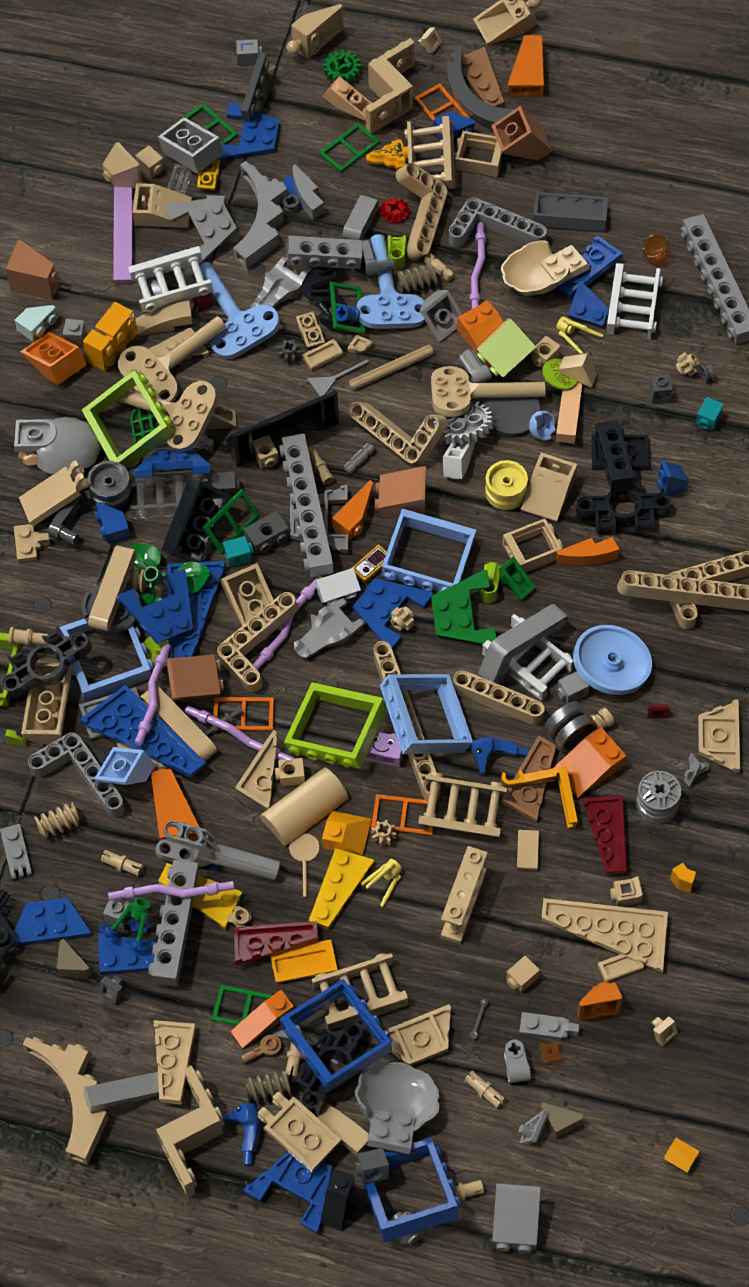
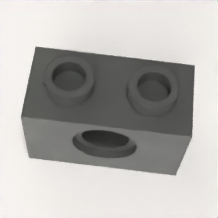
M275 511L244 528V536L248 543L251 542L253 551L258 555L267 552L276 544L284 543L289 538V527L279 513Z

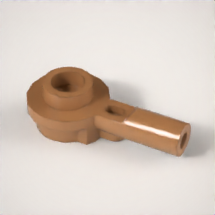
M267 1035L261 1040L259 1047L242 1055L241 1059L245 1064L262 1054L265 1056L276 1055L281 1049V1041L275 1035Z

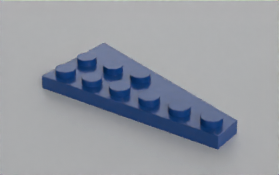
M126 685L80 719V724L131 749L144 750L149 758L189 778L206 766V762L156 714L153 716L150 732L146 734L142 746L135 745L134 742L139 732L138 727L140 722L144 720L148 706Z

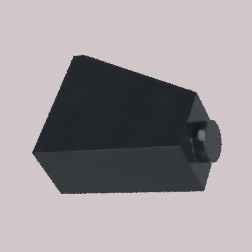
M337 1169L333 1170L326 1189L321 1225L342 1231L356 1192L354 1175Z

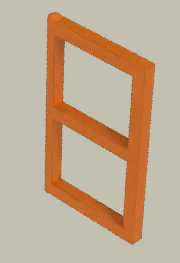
M441 84L414 97V100L432 121H434L435 115L451 106H454L462 116L470 118ZM440 90L450 102L430 112L421 102V99Z
M214 697L213 717L218 718V702L242 703V712L244 714L241 716V726L234 727L240 731L274 730V697ZM246 703H270L269 726H245Z
M376 794L371 828H376L377 826L376 821L380 800L403 803L400 827L395 826L394 831L433 835V826H429L428 830L404 827L408 803L428 805V800Z

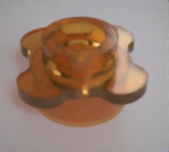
M552 1041L550 1044L541 1043L539 1045L543 1063H552L562 1059L557 1041Z

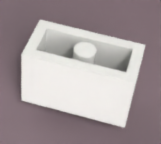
M354 568L314 581L321 604L327 602V605H331L343 596L346 599L357 596L356 592L361 590Z

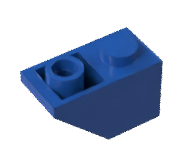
M452 112L436 117L433 121V127L440 126L442 124V117L449 116L453 123L454 141L462 136L463 131L473 132L475 126L474 119ZM441 133L436 134L439 140H443Z
M662 461L660 470H658L659 480H657V487L659 491L669 496L687 491L688 480L681 465Z
M96 503L97 511H94L97 523L101 522L102 527H99L102 538L106 537L108 544L130 538L124 513L103 503Z

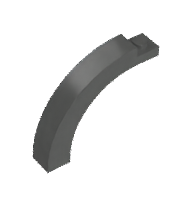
M455 46L454 53H451V62H447L448 80L452 95L460 108L471 119L493 130L491 125L515 109H504L489 105L470 91L462 75V46Z

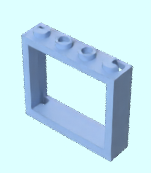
M402 509L382 565L381 576L388 580L401 581L409 586L414 585L424 590L440 592L461 582L475 540L476 529ZM404 526L466 543L454 583L391 566Z
M85 619L59 627L64 636H72L77 632H86L93 629L88 626ZM131 625L127 630L142 667L88 685L79 660L72 664V670L85 702L115 692L124 685L129 687L150 679L151 670L154 668L151 660L145 657L147 650L144 642H139L138 638H141L137 626L133 627Z
M388 674L380 684L402 754L464 753L473 743L466 718L463 715L460 701L457 698L449 674ZM401 690H437L454 739L417 740Z

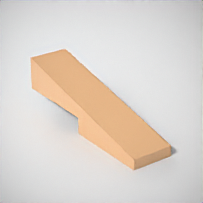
M578 381L571 389L562 390L556 442L575 444L582 383Z

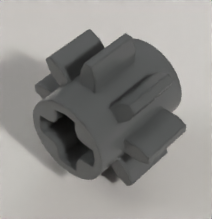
M284 340L283 345L278 346L279 359L283 358L285 363H295L296 358L301 357L300 344L296 345L294 340Z

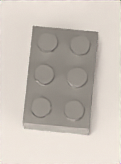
M185 117L158 136L162 152L196 173L202 171L224 154L218 136Z

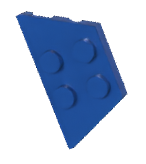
M68 898L26 903L15 928L16 942L13 947L60 941L62 939L89 937L91 933Z

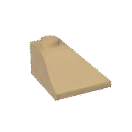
M119 142L115 143L102 164L104 171L102 174L107 182L110 181L116 187L136 188V183L142 184L140 165Z

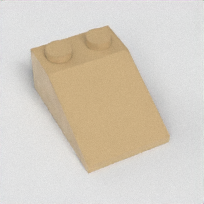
M258 563L220 579L241 626L273 601ZM273 614L269 618H275L277 615Z

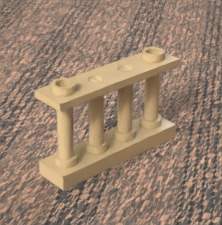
M442 117V124L440 126L414 130L411 121L407 122L405 138L408 140V162L414 163L420 168L442 165L444 172L432 176L446 183L448 189H454L453 123L450 117ZM439 133L443 135V140H440V142L415 145V137ZM439 149L444 152V156H441V158L416 161L415 153Z
M436 772L426 775L425 780L431 781L427 811L424 812V816H419L418 824L494 837L500 836L501 828H496L497 824H495L500 792H507V788L503 787V783L491 782V785L461 781L443 778V774ZM439 782L452 784L447 816H444V819L436 818V814H434ZM459 786L472 787L467 819L464 822L456 821L457 817H455ZM480 789L492 791L488 819L484 826L476 825L477 821L475 820Z
M470 846L467 847L441 921L445 922L441 933L442 939L461 944L487 872L483 865L488 852Z
M392 953L387 955L379 954L372 960L329 974L321 973L312 979L313 989L321 988L323 992L329 988V985L335 984L343 978L349 985L350 978L361 975L369 998L366 1004L372 1016L408 1006L406 992L397 991L388 967L393 965ZM381 969L389 991V995L381 999L377 997L369 976V972ZM335 1002L327 1006L329 1014L325 1016V1023L330 1031L344 1027L352 1021H362L350 1004L347 1010L341 1012L337 1010Z

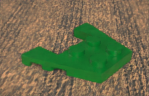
M483 570L431 596L437 636L484 644L487 640L492 642L496 638L495 628L474 629L470 598L471 590L490 588L488 570Z

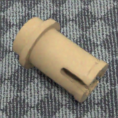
M481 1180L463 1185L459 1183L458 1186H455L456 1196L459 1199L465 1200V1197L484 1194Z

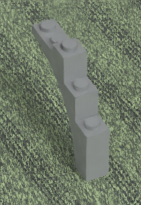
M245 161L240 165L241 176L248 182L255 193L258 210L250 231L234 247V257L243 267L248 269L279 246V233L275 228L284 222L283 210L280 205L283 203V198L287 195L288 189L283 182L280 183L276 178L269 181L266 176H262L254 165H250Z

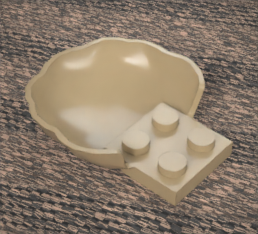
M534 241L526 244L521 249L510 254L501 266L503 280L507 287L524 296L550 292L560 284L589 269L588 263L572 245L552 254L547 241Z

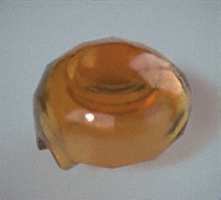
M656 234L644 240L643 255L649 262H662L670 255V242L666 236Z

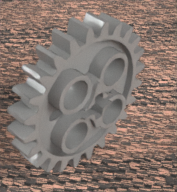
M470 401V409L465 414L455 417L444 416L447 419V427L440 437V442L446 440V444L453 442V445H456L460 442L463 445L466 441L468 444H471V440L478 441V437L484 438V434H489V429H493L492 411H490L489 407L486 408L485 404L480 406L479 402L473 404ZM435 419V421H434V426H435V428H436V426H437V420H436V419Z

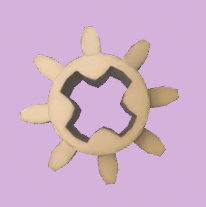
M684 352L678 357L676 367L682 375L688 373L689 376H692L697 372L699 360L693 353L687 355Z
M396 607L391 612L392 619L390 622L397 630L406 629L408 631L414 625V614L409 608L401 607L399 609Z
M387 820L385 822L376 821V828H371V833L374 834L372 841H378L380 846L383 844L391 845V838L396 839V833L393 832L395 825L390 826Z

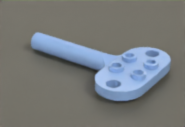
M380 234L371 237L370 241L374 260H389L385 237ZM391 270L378 272L377 274L381 293L364 296L356 305L360 310L358 321L368 328H414L421 326L425 322L422 314L415 311V309H421L424 300L416 295L397 293ZM361 310H366L369 314H364Z
M205 262L199 266L204 281L211 280L212 294L228 317V321L225 323L226 329L211 339V346L215 354L224 359H233L269 339L277 332L280 326V319L273 307L257 305L247 311H241L211 263ZM268 315H274L271 320H265ZM226 343L224 348H217L219 344Z

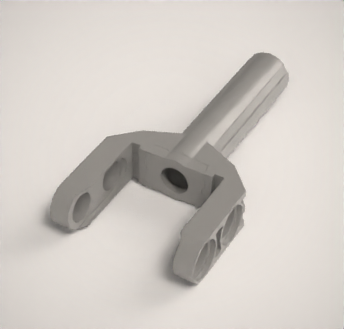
M173 820L165 825L163 831L167 839L159 841L155 848L156 855L166 861L198 863L199 867L213 863L273 881L276 879L280 867V861L218 844L215 836L208 830ZM171 826L176 827L179 834L176 836L170 835L167 831L168 828ZM188 833H196L199 840L195 842L189 840ZM163 844L168 845L170 852L164 854L160 851L159 847ZM182 850L188 851L190 858L182 859L179 852Z

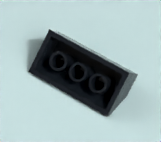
M188 479L161 551L188 562H205L212 545V540L203 527L228 503L230 494L200 480ZM222 516L209 528L214 536Z

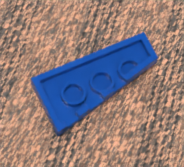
M596 235L594 242L591 246L588 245L582 256L588 263L589 269L557 286V289L568 298L573 297L579 281L587 286L621 260L623 253Z
M98 933L100 975L149 971V965L154 963L155 957L152 955L153 945L157 942L145 940L149 948L143 951L132 949L125 944L126 941H130L133 938L120 936L119 940L112 942L109 938L104 937L103 934ZM165 958L161 963L167 964L171 959Z

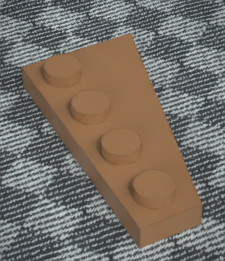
M485 47L464 55L462 75L472 91L485 103L499 108L503 107L504 100Z
M538 735L519 770L523 774L550 769L556 745ZM518 772L513 780L519 779ZM547 782L508 787L500 803L536 823Z

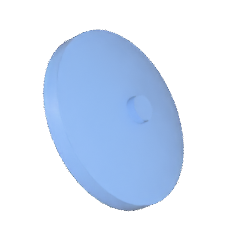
M613 625L592 627L579 637L574 647L573 662L578 674L587 684L601 692L613 695L635 692L645 684L651 673L652 659L647 646L637 635L622 627Z

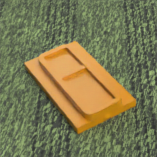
M331 940L320 941L271 956L276 984L312 977L321 973L338 971Z

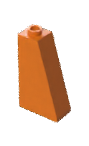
M524 35L508 82V97L543 96L542 35Z
M159 768L152 771L151 779L160 841L167 839L163 831L169 821H179L199 827L172 770ZM171 826L167 830L172 836L179 834L176 827ZM188 833L189 840H199L196 833Z

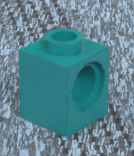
M706 397L697 413L696 424L703 429L713 431L722 415L724 404Z
M245 536L223 542L229 568L252 562L251 554L254 553L251 542L247 543Z

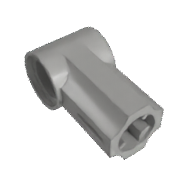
M468 349L459 356V360L467 371L471 383H485L492 379L489 368L481 363L474 350Z

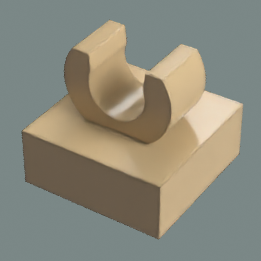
M429 28L418 42L421 47L426 48L428 53H433L442 43V40L435 28Z
M657 1017L652 1021V1024L655 1026L653 1029L656 1040L661 1046H664L678 1034L675 1021L670 1017L664 1021Z

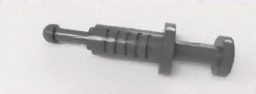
M237 706L236 711L230 715L224 713L225 716L220 720L233 724L232 719L239 714L242 716L244 713ZM212 725L211 729L205 732L204 734L207 736L211 732H217L221 728Z

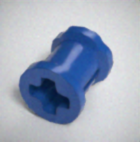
M342 304L337 307L335 312L336 318L339 321L348 320L351 323H355L360 318V310L356 306L348 307Z

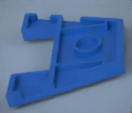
M229 102L227 119L242 120V106ZM255 111L250 121H244L240 145L221 144L224 154L219 157V160L226 161V158L232 157L239 159L241 156L250 154L257 156L274 153L279 120Z
M159 449L158 452H154L135 469V478L153 477L154 470L193 468V474L210 473V464L193 449L185 452Z
M185 569L167 576L175 595L145 607H141L134 589L116 596L117 601L122 603L128 609L127 612L138 620L140 626L156 644L193 629Z
M374 578L354 604L353 611L365 622L367 627H370L379 641L388 642L393 651L400 642L401 636L386 627L392 619L391 612L396 607L400 609L406 600L425 609L434 593Z
M287 1152L271 1168L259 1175L258 1179L251 1185L246 1186L244 1193L261 1202L274 1183L310 1204L300 1221V1225L317 1234L320 1228L325 1194L331 1178L332 1166L323 1161L311 1173L294 1156Z

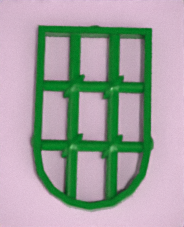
M138 407L131 414L134 444L137 443L136 437L141 436L144 438L145 434L155 429L152 418L155 417L154 414L148 411L149 416L143 418L141 408ZM138 412L139 419L134 420V416ZM148 419L151 429L145 431L143 421ZM135 423L140 424L141 433L136 434Z

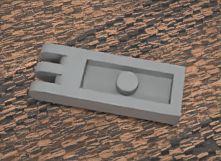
M20 824L0 829L12 880L16 879L15 871H19L20 878L24 877L23 869H26L28 875H32Z

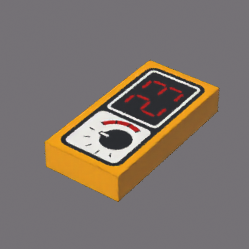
M378 544L352 567L356 576L363 583H366L382 569L387 551Z

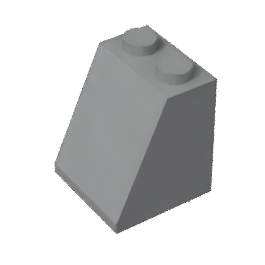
M496 1183L492 1248L502 1252H507L510 1249L518 1250L520 1253L536 1251L540 1187Z

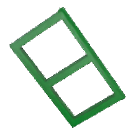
M203 103L184 116L190 119L203 109L214 119L204 129L209 131L217 124H220L231 134L220 142L221 144H227L238 136V133Z
M357 123L321 150L319 155L339 172H342L380 143V140ZM357 129L373 141L360 153L344 140ZM339 143L355 155L343 166L337 164L326 154Z
M330 282L333 328L364 334L365 326L360 322V328L337 324L335 314L337 307L342 304L335 302L334 288L356 292L358 303L362 298L361 287Z
M242 489L203 527L220 554L224 552V548L209 528L223 514L236 531L229 540L238 538L244 532V528L251 525L260 516V513ZM242 496L254 515L239 528L227 510Z
M220 985L211 1020L232 1025H238L242 1022L217 1017L224 991L248 995L242 1021L248 1016L252 996L269 999L273 995ZM275 1026L272 1027V1028H271L270 1030H268L267 1032H272V1033H274V1032H275Z

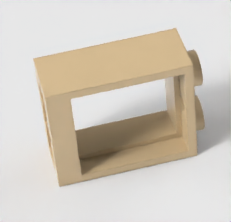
M463 131L461 138L457 139L456 148H458V151L454 152L455 170L498 177L503 153L496 136ZM466 146L494 151L492 162L463 158Z
M545 518L503 535V546L510 558L515 557L525 573L556 561V552L563 549L562 542L555 537L553 526L548 524ZM543 534L551 550L525 560L517 543Z

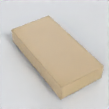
M335 339L303 354L302 359L312 372L344 356Z
M518 830L517 870L537 871L539 831Z
M624 954L597 964L605 982H611L644 970L643 963L626 958Z

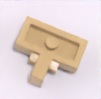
M31 524L14 526L18 563L37 561L36 550L41 549V546L50 545L49 533L34 532V526Z

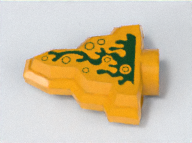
M401 139L394 140L391 144L384 145L381 150H375L367 154V162L375 165L384 164L387 167H395L399 170L408 161V146L404 147Z

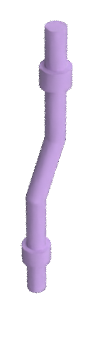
M483 222L477 223V234L475 235L476 243L478 244V259L471 276L470 303L472 304V309L481 302L478 278L485 261L486 234L484 233Z
M314 581L301 591L300 597L296 600L298 609L306 600H310L316 590ZM293 616L283 623L280 634L269 647H265L262 650L260 657L253 664L257 670L274 656V651L287 638Z
M164 643L160 654L155 659V667L148 682L150 705L144 720L140 722L138 727L139 732L134 742L137 746H142L146 734L150 732L151 721L158 706L156 683L162 668L167 664L166 659L171 645Z
M187 706L185 709V713L198 718V721L205 724L210 723L228 731L253 749L260 751L264 745L252 740L233 725L211 716V713L205 710L200 711L190 706ZM276 748V761L294 759V757L284 754L280 749Z
M230 881L219 884L213 882L208 883L207 886L185 890L161 884L138 888L131 886L121 891L109 892L108 896L109 901L126 898V900L135 899V896L157 892L182 898L210 894L211 896L221 891L233 890L234 882Z

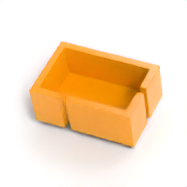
M117 302L112 304L95 325V329L106 334V336L92 329L83 340L87 362L104 372L115 363L117 356L123 353L126 345L137 334L133 311Z

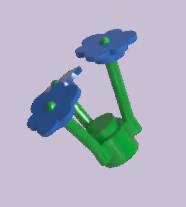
M136 898L134 903H128L125 911L113 925L104 924L99 926L103 936L109 938L112 942L119 940L120 936L117 934L116 928L127 914L131 912L132 919L127 920V925L131 927L132 932H138L137 938L130 939L125 944L132 949L147 950L149 945L142 939V934H145L151 926L147 919L150 903L143 898Z

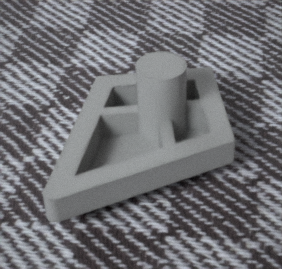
M541 1111L526 1122L525 1125L519 1127V1133L522 1134L520 1144L527 1145L538 1141L546 1123L548 1112Z

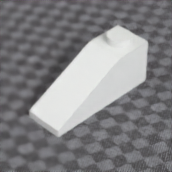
M471 440V444H468L466 441L463 445L460 442L456 445H453V442L450 444L443 456L444 477H450L451 479L463 478L468 469L476 441Z

